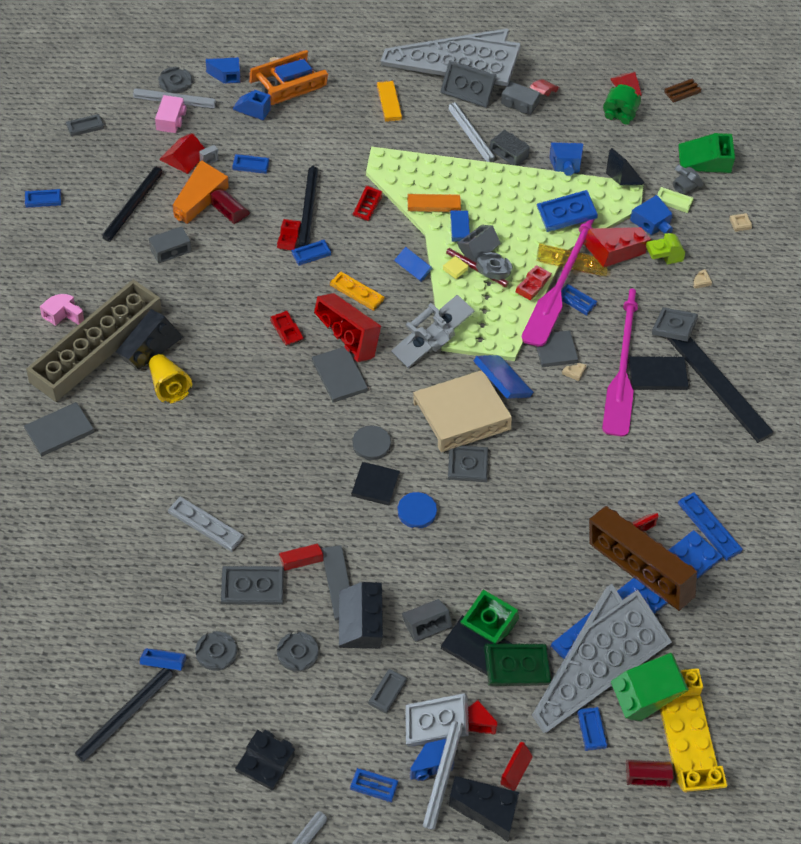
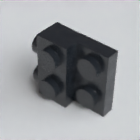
M257 730L246 746V752L236 766L235 771L273 791L293 760L295 749L289 741L283 739L280 742L275 739L274 734L270 731L263 730L261 732Z

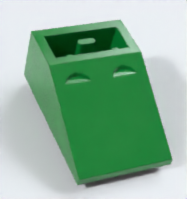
M714 133L678 144L680 166L685 169L690 167L695 171L732 172L735 161L732 134Z

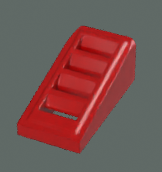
M366 185L352 215L369 221L383 197L382 191ZM362 206L368 207L370 210L362 208ZM359 211H362V212H365V213H368V214H367V216H366V215L361 214V213H358V212H359Z

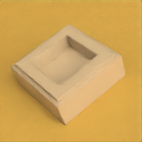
M747 213L730 216L729 219L735 232L752 229Z

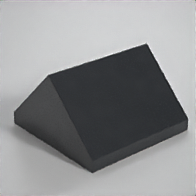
M613 148L609 150L606 168L607 175L619 185H642L645 183L623 156Z

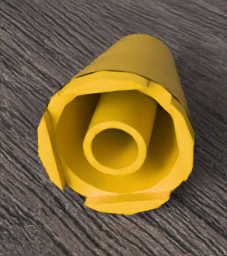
M162 354L155 355L150 359L149 367L158 399L165 403L164 401H169L170 404L184 399L189 394L190 386L192 388L190 376Z

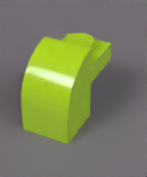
M666 233L663 239L648 241L646 244L652 260L664 258L667 265L684 261L685 251L678 236L675 234Z

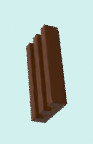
M692 78L665 88L664 93L674 103L701 93V87H698V84L694 83Z

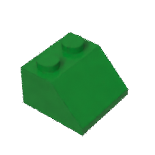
M483 589L462 619L461 624L492 643L497 644L509 635L519 620L518 609Z

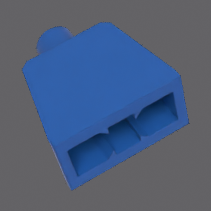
M551 142L549 156L556 172H564L567 176L579 173L583 143Z
M658 195L632 209L630 221L649 234L653 235L658 231L666 234L673 231V227L670 225L672 212Z

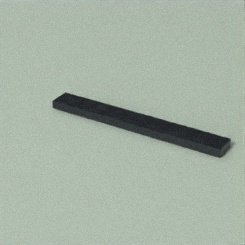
M689 337L688 342L667 338L757 443L773 435V430L691 337Z

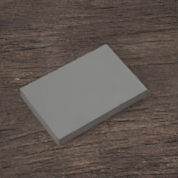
M463 693L406 705V745L417 746L447 739L450 725L453 721L463 724L460 737L469 736L468 696Z

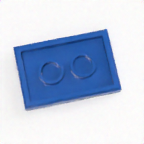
M587 190L537 203V209L547 232L598 218Z
M482 355L476 356L473 360L507 399L531 397L534 393L501 356Z

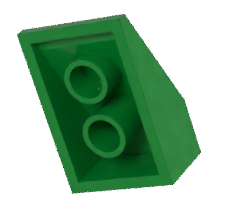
M668 653L629 669L610 681L625 718L634 721H642L688 691L673 653Z

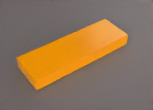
M377 82L385 122L402 120L394 82Z
M341 271L330 282V286L373 311L385 298L383 295Z

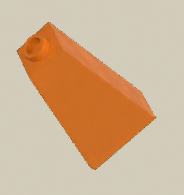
M201 160L173 203L174 217L178 221L188 224L211 204V193L219 189L227 190L229 188L228 176Z

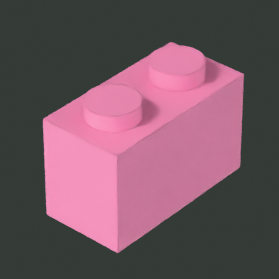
M163 95L155 118L156 130L176 133L178 127L181 128L182 115L185 116L186 114L183 98Z

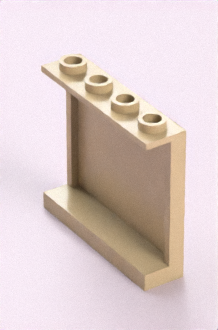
M482 370L413 392V404L420 407L435 433L440 452L511 430L512 416Z

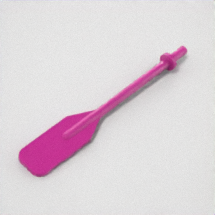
M595 219L580 225V235L555 287L538 300L522 333L524 343L538 347L546 344L563 308L562 287Z
M629 289L628 301L624 302L623 305L626 311L619 372L607 388L602 424L604 433L621 437L626 436L629 432L634 393L626 371L633 314L638 310V304L635 302V289Z

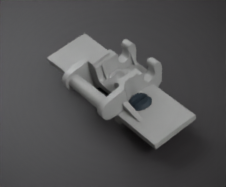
M458 294L440 309H437L430 303L428 308L411 323L405 324L411 334L391 352L407 368H410L428 351L431 352L433 350L436 352L454 337V329L475 311ZM434 314V323L426 330L423 327L416 329L425 319Z

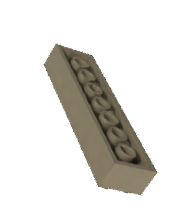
M133 279L26 368L29 383L57 402L116 352L151 309L158 313L162 312L160 297Z

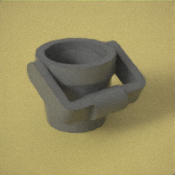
M678 164L674 169L680 175L673 181V187L680 194L684 195L697 187L703 186L704 182L693 168L687 167L685 169Z

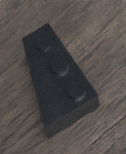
M151 309L117 349L116 353L126 363L139 370L148 364L153 356L163 353L181 340L183 336L165 316Z
M455 776L448 806L469 819L478 822L485 829L491 830L508 842L519 792Z

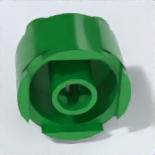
M620 84L615 88L612 87L603 105L605 118L609 120L618 119L621 123L628 125L635 118L641 103V96L635 93L636 90L627 85Z

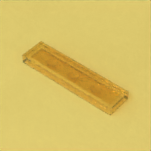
M539 243L536 261L564 267L572 251ZM579 253L571 269L606 276L608 266L603 268L594 256Z

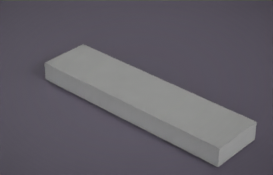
M181 496L168 509L169 514L231 552L244 539L243 534Z

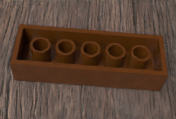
M607 506L589 518V544L675 609L680 611L696 597L697 571L693 566L683 562L676 554H672L661 543L654 541L646 532H642L632 522L625 520L618 512L611 510Z

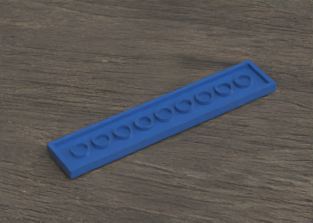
M694 530L668 550L672 554H676L686 564L693 566L697 571V579L723 557ZM635 578L617 590L621 599L639 590L653 614L667 604L665 600ZM591 612L551 643V647L563 659L568 654Z

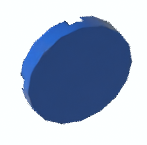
M413 492L403 496L397 507L399 519L403 524L411 528H425L435 520L437 513L434 500L421 492Z

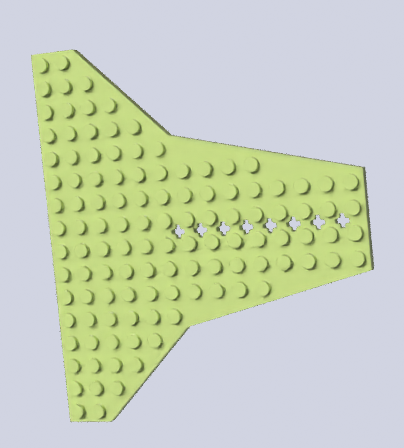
M371 147L366 176L425 235L428 262L433 268L430 271L435 307L437 309L442 308L458 294L475 311L454 329L455 336L441 347V351L474 356L499 355L504 360L510 361L516 360L524 343L522 333L538 300L548 292L565 254L571 252L580 235V225L586 223L582 222L547 232L537 209V203L587 190L598 214V218L594 220L591 226L592 228H613L630 218L632 209L642 204L643 184L619 185L612 178L575 173L567 176L564 172L379 147ZM408 194L460 195L461 211H468L469 233L480 225H493L501 244L491 252L502 255L501 258H507L511 262V274L505 278L509 281V285L505 288L470 267L457 279L445 272L443 265L452 259L451 256L446 254L448 248L464 255L457 244L459 241H452L450 212L408 211ZM538 265L552 274L532 300H528L515 292L516 287L526 279L527 273ZM490 281L493 284L487 286V283L485 282ZM489 295L490 298L486 300L483 296ZM487 309L488 312H486V314H483V311L481 310ZM485 323L487 326L481 328L478 324ZM482 337L485 340H482V342H478V339L476 338Z

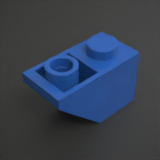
M239 57L206 59V73L224 84L240 83Z
M253 90L241 96L233 110L264 120L271 110V95Z
M447 739L425 744L411 766V780L417 779L422 781L429 778L430 775L437 774Z

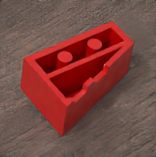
M641 227L590 228L583 244L604 268L645 254L647 251L646 244L648 241H651V238Z

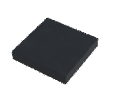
M362 462L351 496L389 506L400 471Z

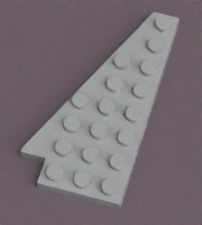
M500 29L385 48L381 65L445 76L448 62L452 60L496 74L495 84L508 86L521 44L507 41L509 29Z
M612 584L605 588L532 714L543 733L548 732L612 686L610 681L625 671L641 665L672 642L639 590L621 599Z

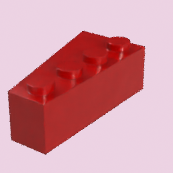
M335 293L317 296L314 313L327 328L333 330V335L337 339L343 341L345 344L344 348L355 355L354 359L357 362L373 359L376 353L381 325Z

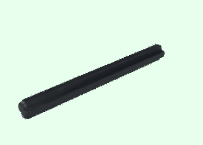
M314 165L308 168L299 237L300 247L309 245L319 171L318 167Z
M154 166L102 234L104 240L111 241L161 176L162 169L160 167Z
M163 668L75 752V756L80 761H85L173 676L172 671Z

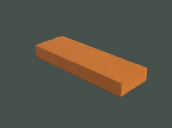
M408 194L407 196L408 211H461L460 195Z

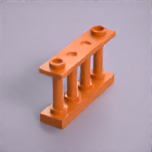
M304 50L251 68L249 82L260 81L267 88L268 94L271 95V105L326 86L328 73L325 69L318 72L312 69V73L307 76L283 82L275 73V67L305 59L307 62L308 51ZM274 76L281 85L274 87L267 78Z

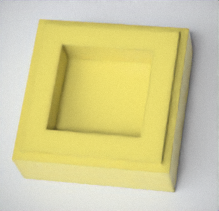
M454 256L443 265V270L457 279L468 270L469 265Z

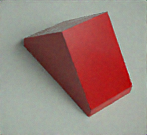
M636 72L624 73L610 78L616 87L620 84L634 88L638 96L642 95Z
M477 700L468 707V730L471 732L496 734L497 721Z

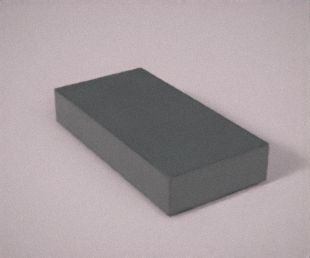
M99 114L66 122L71 137L104 129Z
M388 669L368 704L387 714L407 682V678Z

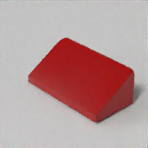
M648 514L632 523L636 528L645 532L656 526L659 514Z
M318 543L279 553L284 571L323 561V553Z
M521 741L518 744L501 777L500 784L513 791L516 790L533 758L524 742Z

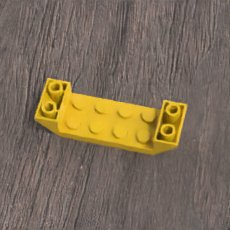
M699 668L680 670L688 691L660 709L676 782L683 792L727 788L723 766H717L700 696L703 684Z

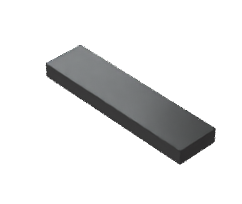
M342 545L322 548L335 621L339 620V591L350 587Z

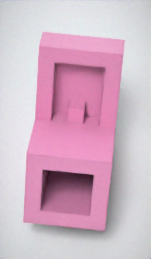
M54 295L40 306L42 318L55 326L65 317L78 325L84 321L83 310L78 305H75L74 297L71 295Z

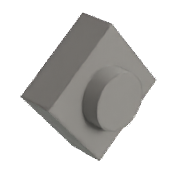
M215 145L199 151L200 161L211 164L219 160L218 148Z

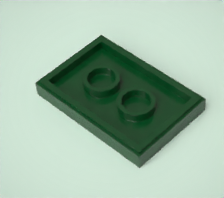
M485 644L488 686H541L551 683L546 644Z

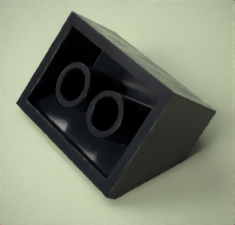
M360 582L339 591V648L380 649L383 639L382 583Z

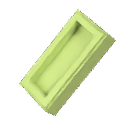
M663 187L660 188L657 194L666 206L688 213L694 199Z

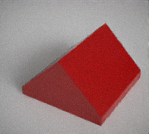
M191 133L179 138L160 158V161L189 174L200 162L199 151L205 148L197 137Z

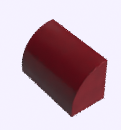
M219 189L211 193V205L233 224L250 215L249 210L226 190Z
M626 760L627 785L670 787L673 781L672 764L667 761Z

